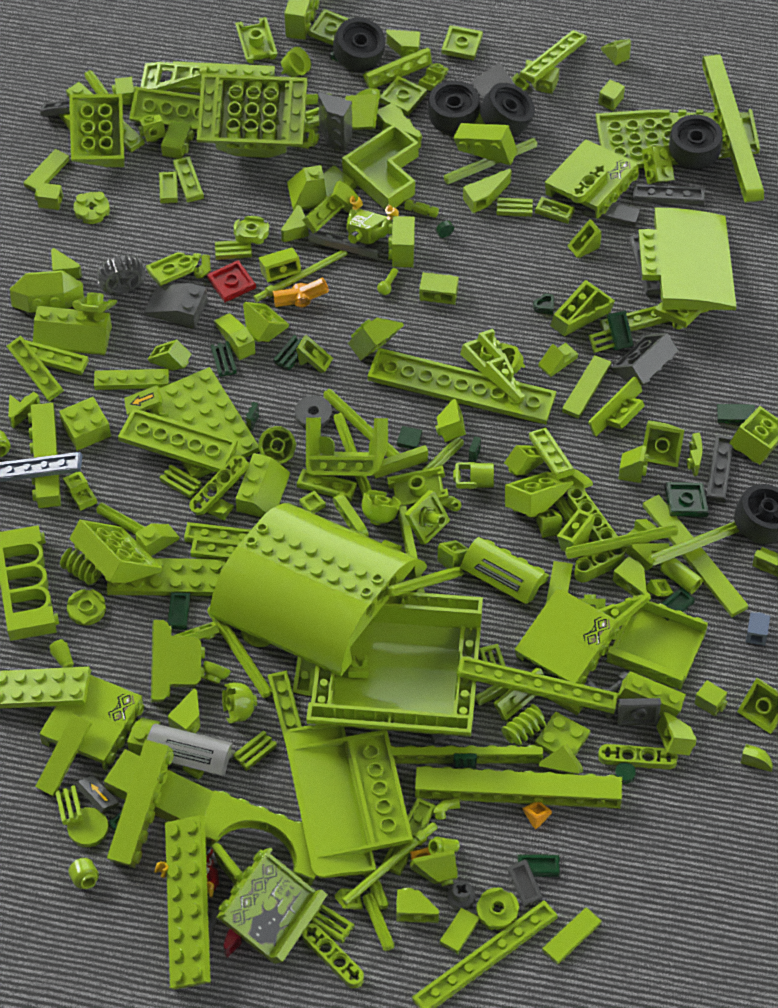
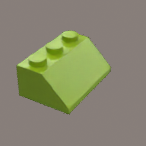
M375 318L372 321L368 319L351 335L352 339L348 342V345L361 361L387 343L404 324L382 318Z
M253 453L248 470L236 496L237 512L263 517L269 510L279 505L291 475L290 472L272 457Z

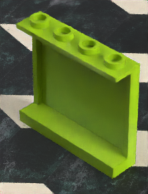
M648 601L622 625L613 646H610L608 650L607 662L681 690L706 635L708 622L698 617L694 618L686 615L682 611L667 608L664 604Z

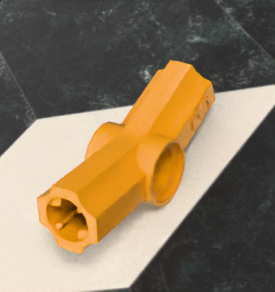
M320 278L308 284H295L291 289L273 291L275 307L293 304L297 307H306L312 299L328 293L329 287L326 280Z

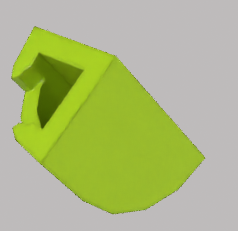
M746 744L741 763L772 772L773 764L766 751Z

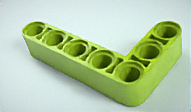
M571 486L568 489L567 502L574 513L580 509L595 515L590 534L592 541L618 537L586 491L581 486ZM626 547L589 554L579 558L575 562V579L578 582L585 583L618 567L625 559Z

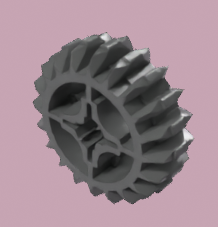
M120 254L119 257L114 256L112 259H107V262H103L102 266L98 267L97 272L98 284L103 292H107L108 295L135 291L136 287H141V284L144 283V278H146L144 264L135 255L129 256V254L125 256Z

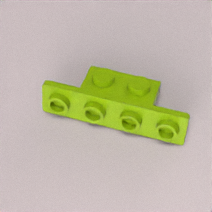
M633 377L589 420L588 424L594 436H598L607 426L623 429L645 406L643 400L636 399L642 392L637 377Z

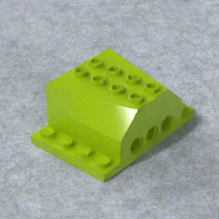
M202 73L197 142L215 143L217 150L241 157L272 158L286 153L287 146L303 147L308 79L300 77Z

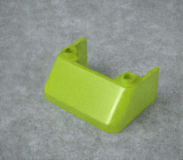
M306 417V469L310 474L372 476L379 471L388 450V418H374V438L369 443V452H335L334 441L330 437L321 436V418Z

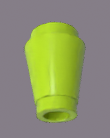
M59 639L49 646L51 655L62 668L74 666L67 642Z
M434 837L428 844V850L431 855L449 850L457 852L460 848L458 840L443 837Z

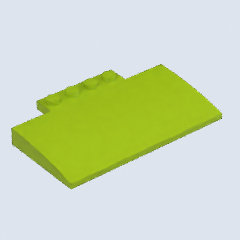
M655 208V230L639 229L638 237L642 280L660 281L662 310H736L726 217L697 210Z

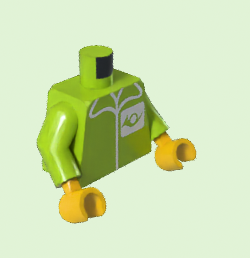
M351 196L350 203L353 207L349 211L346 227L349 232L348 240L352 244L358 241L372 244L378 239L385 237L389 233V223H393V216L399 215L398 210L391 205L387 206L385 211L388 217L362 209L357 211V209L362 207L363 202L360 197L355 202V197Z

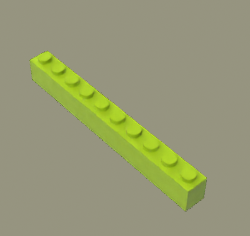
M422 766L416 768L415 798L437 800L459 798V801L518 804L540 802L544 805L620 809L622 777L615 775L596 776L594 774L576 775L574 773L555 774L553 772L535 773L533 771L514 772L512 770L494 771L492 769L473 770L471 768L453 769L451 767L432 768L431 766Z

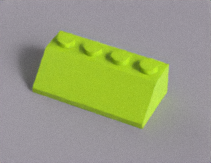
M38 306L34 319L33 342L69 352L105 355L112 328L110 313Z

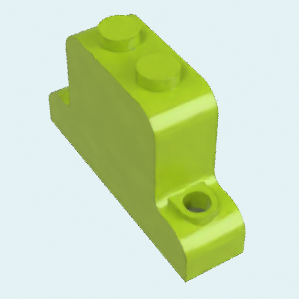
M154 620L152 623L151 702H162L166 697H170V687H195L205 675V669L201 666V659L205 658V647H201V641L197 637L171 636V626L164 620Z

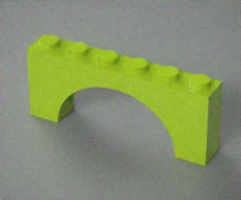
M214 790L204 814L206 846L212 848V845L217 843L225 834L237 829L253 828L268 832L278 838L290 852L293 860V873L309 886H312L316 875L312 870L302 822L292 821L283 814H274L265 807H257L249 804L244 799L231 797L224 791L218 792Z

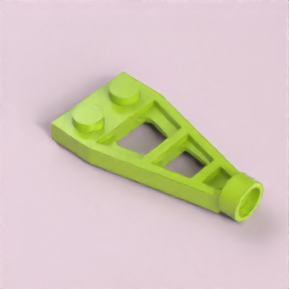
M169 62L145 63L141 87L165 91L202 79V73L211 74L209 66L202 67ZM180 71H189L188 76L178 79ZM162 72H173L171 80L160 82Z

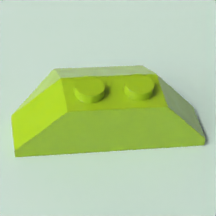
M64 271L25 273L10 288L11 305L29 313L36 312L38 306L68 309L73 307V301L84 297L83 283L77 281Z

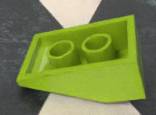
M759 406L738 428L729 444L735 450L749 457L752 462L761 465L778 444V418Z
M546 471L506 484L505 507L513 509L514 512L526 514L527 517H536L537 514L547 511L573 485V480L567 478L557 480L551 472Z

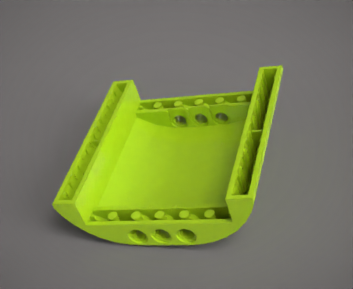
M283 503L269 510L232 552L217 580L209 613L215 619L342 676L352 663L351 645L390 598L387 595L386 588L401 583L405 577L411 579L420 577L427 569V565L418 558L290 503Z
M408 592L394 597L391 596L350 647L351 658L355 655L356 659H363V655H366L367 659H369V678H349V667L342 676H339L316 665L312 699L308 704L307 724L471 737L477 681L457 677L461 656L479 660L483 597Z

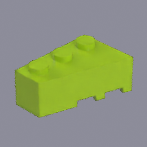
M461 123L454 136L458 151L507 165L512 164L518 151L508 125Z

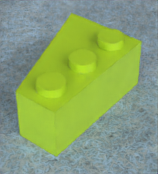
M585 280L557 310L550 326L563 336H566L610 313L615 300Z

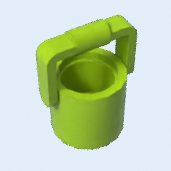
M456 463L455 470H453V481L456 482V488H494V464ZM459 469H470V482H460L461 471Z

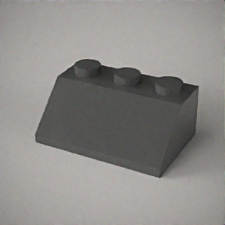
M319 92V130L329 147L345 152L353 137L352 101Z
M668 333L644 335L611 367V370L627 382L633 377H637L639 383L645 385L650 381L651 376L661 371L662 366L674 358L673 355L678 352V349Z

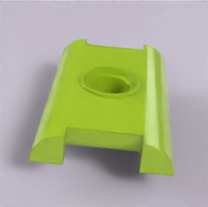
M267 17L259 18V24L244 26L243 22L235 23L248 63H254V60L265 58L273 60L277 57L278 53Z
M87 293V297L73 301L72 305L77 311L102 313L115 306L117 300L109 299L107 302L103 301L104 294Z
M443 466L387 477L389 489L393 488L394 495L400 500L401 506L415 504L429 490L434 491L438 499L449 497L448 489H443L442 478H445Z

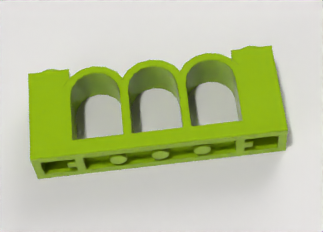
M39 525L0 532V585L10 641L57 633L56 625H59L58 613H53L51 596L48 591L49 582L44 568L45 558L42 545L46 543L44 532L40 533ZM27 554L38 556L31 563L6 567L5 558ZM27 577H39L42 579L36 585L10 590V580ZM34 599L45 601V604L40 608L13 612L12 603Z

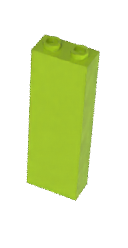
M126 749L123 751L104 780L105 788L110 793L126 800L140 757L139 755ZM166 770L167 780L161 786V798L153 811L155 815L169 822L196 815L204 816L213 791L170 770Z

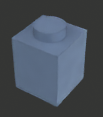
M760 612L750 613L746 636L747 643L765 646L770 615Z

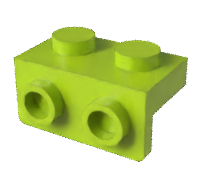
M669 145L652 146L642 150L647 184L675 180Z

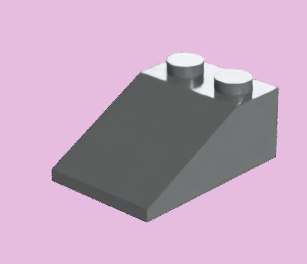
M191 283L168 284L161 287L157 285L144 311V315L195 328L208 302L207 287Z

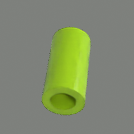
M672 558L660 563V571L690 594L695 593L701 586L703 579L678 559Z

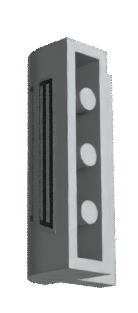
M159 724L152 726L147 740L168 745L173 749L174 757L172 763L219 775H225L228 761L230 758H233L235 750L231 749L232 742Z

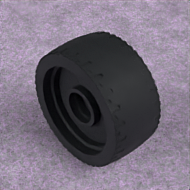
M361 17L351 18L343 22L339 26L333 42V53L336 60L343 67L357 72L373 69L381 60L385 49V35L380 26L367 18Z
M459 80L445 81L435 86L430 93L428 101L429 118L433 126L440 131L456 134L461 123L473 124L480 113L478 92L468 83Z
M498 83L485 95L479 110L485 124L508 125L512 137H516L530 124L535 113V105L531 97L520 87L510 83Z
M698 114L687 115L677 120L672 127L669 138V150L674 161L690 169H701L715 163L722 148L723 136L721 127L710 117Z
M770 484L754 485L749 487L739 499L734 513V520L741 534L747 537V539L767 545L778 542V488Z

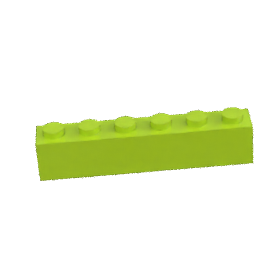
M54 403L31 405V412L28 413L29 424H32V428H29V437L33 439V443H30V453L34 454V458L58 455ZM59 475L32 478V485L36 487L35 490H32L33 501H37L38 508L61 506Z
M145 739L107 859L111 862L135 868L136 864L141 860V848L148 839L147 829L149 823L151 824L154 820L155 812L153 811L161 798L160 789L167 780L166 770L174 757L173 749L168 745Z

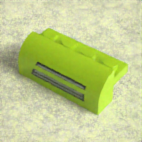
M477 537L470 545L460 566L461 569L525 604L534 600L539 586L546 583L550 576L542 568L534 567L528 564L527 560L520 557L517 558L509 550L501 549L495 546L494 542Z

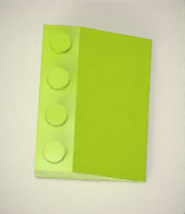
M122 94L69 95L71 161L102 167H124Z
M79 519L69 538L75 544L74 547L81 551L85 558L95 565V569L102 572L105 579L110 583L125 584L160 573L163 570L123 527Z

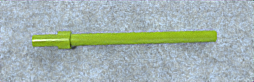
M340 250L302 270L301 273H297L274 286L266 287L264 291L253 296L255 302H259L266 297L270 298L273 296V291L286 288L343 258L348 253L347 251Z
M432 822L424 830L418 831L413 835V843H408L348 893L342 899V902L346 906L349 905L415 847L421 846L426 842L427 837L438 829L437 825Z

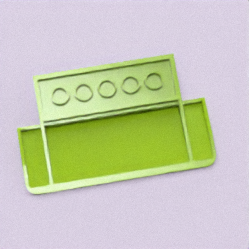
M308 725L290 729L285 733L284 739L313 873L316 876L330 878L373 873L376 870L372 850L413 843L387 730L346 737L344 727Z

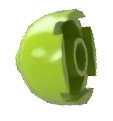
M273 426L261 434L258 448L261 455L272 457L279 464H282L293 457L296 450V441L290 430L282 426Z
M368 490L367 494L364 493L361 507L363 514L372 524L381 525V523L391 522L397 516L401 506L400 500L395 496H392V499L386 497L387 493L382 491Z
M243 683L225 684L224 686L227 687V690L222 691V705L224 712L226 710L229 712L230 718H226L229 723H237L250 718L254 707L257 706L256 695Z

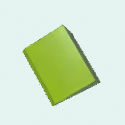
M756 678L737 712L771 734L778 726V691L759 678Z

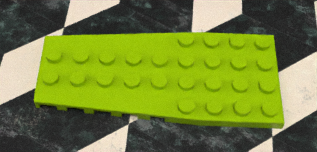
M714 109L713 113H703V110H696V113H686V110H678V113H670L669 110H639L597 113L595 116L600 146L637 162L638 169L644 168L642 150L652 146L669 145L672 127L682 117L693 114L704 115L716 121L720 127L721 125L716 109ZM749 109L748 112L739 113L752 154H757L760 152V144L752 109ZM723 132L722 148L718 159L730 157ZM671 156L672 165H677L678 163Z

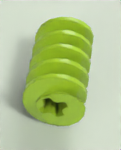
M70 547L61 557L60 567L64 570L66 569L67 572L72 573L80 580L85 581L88 585L95 583L102 575V572L96 570L95 565L88 561L83 553L80 554V551L77 549L73 551V548Z
M531 704L530 708H526L512 722H508L506 726L501 728L503 736L508 742L521 746V739L523 741L528 740L526 734L532 737L534 735L533 730L536 732L540 731L539 725L541 727L546 726L543 713L535 704Z

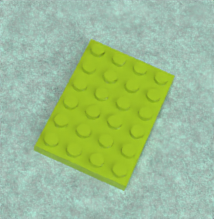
M210 367L161 387L160 392L163 404L149 409L152 414L237 440L238 445L232 457L241 455L246 458L253 455V453L260 452L256 440ZM180 461L188 475L195 479L214 472Z

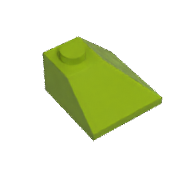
M321 165L305 167L287 182L293 211L297 205L301 206L302 210L316 208L327 198Z
M245 302L243 304L246 328L256 342H269L290 325L266 304Z
M648 420L643 446H646L645 454H649L648 462L678 467L685 430L667 423Z
M454 850L414 858L410 863L411 870L435 885L449 886L454 884L453 881L458 878Z

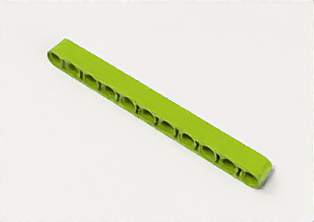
M720 54L703 56V71L744 202L763 201L764 189Z

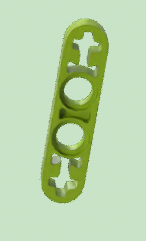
M241 455L232 457L192 498L189 504L191 511L196 515L205 514L248 470V461ZM238 461L242 464L240 468L236 465ZM224 474H230V480L226 483H222V476ZM216 488L217 493L212 497L208 496L209 489ZM205 496L209 501L206 502L202 497ZM197 503L201 504V509L197 508Z
M604 744L599 748L598 759L605 765L617 766L620 763L626 762L634 767L669 770L677 765L678 754L667 753L665 748ZM608 751L610 757H606L605 752ZM625 752H630L633 755V758L630 760H626L623 758L622 754ZM651 754L654 759L652 761H645L642 756ZM658 755H660V762H657ZM666 756H670L671 762H667Z
M309 923L302 932L303 941L348 987H360L364 981V974L361 968L318 925ZM308 931L311 933L315 931V937L319 940L317 943L313 936L308 937ZM323 944H329L332 949L328 953H323L320 951V947ZM341 958L346 961V964L343 967H336L334 961ZM349 967H350V973H351L353 976H356V975L358 974V980H357V981H356L355 979L350 980V974H349V972L347 971V970L349 969Z

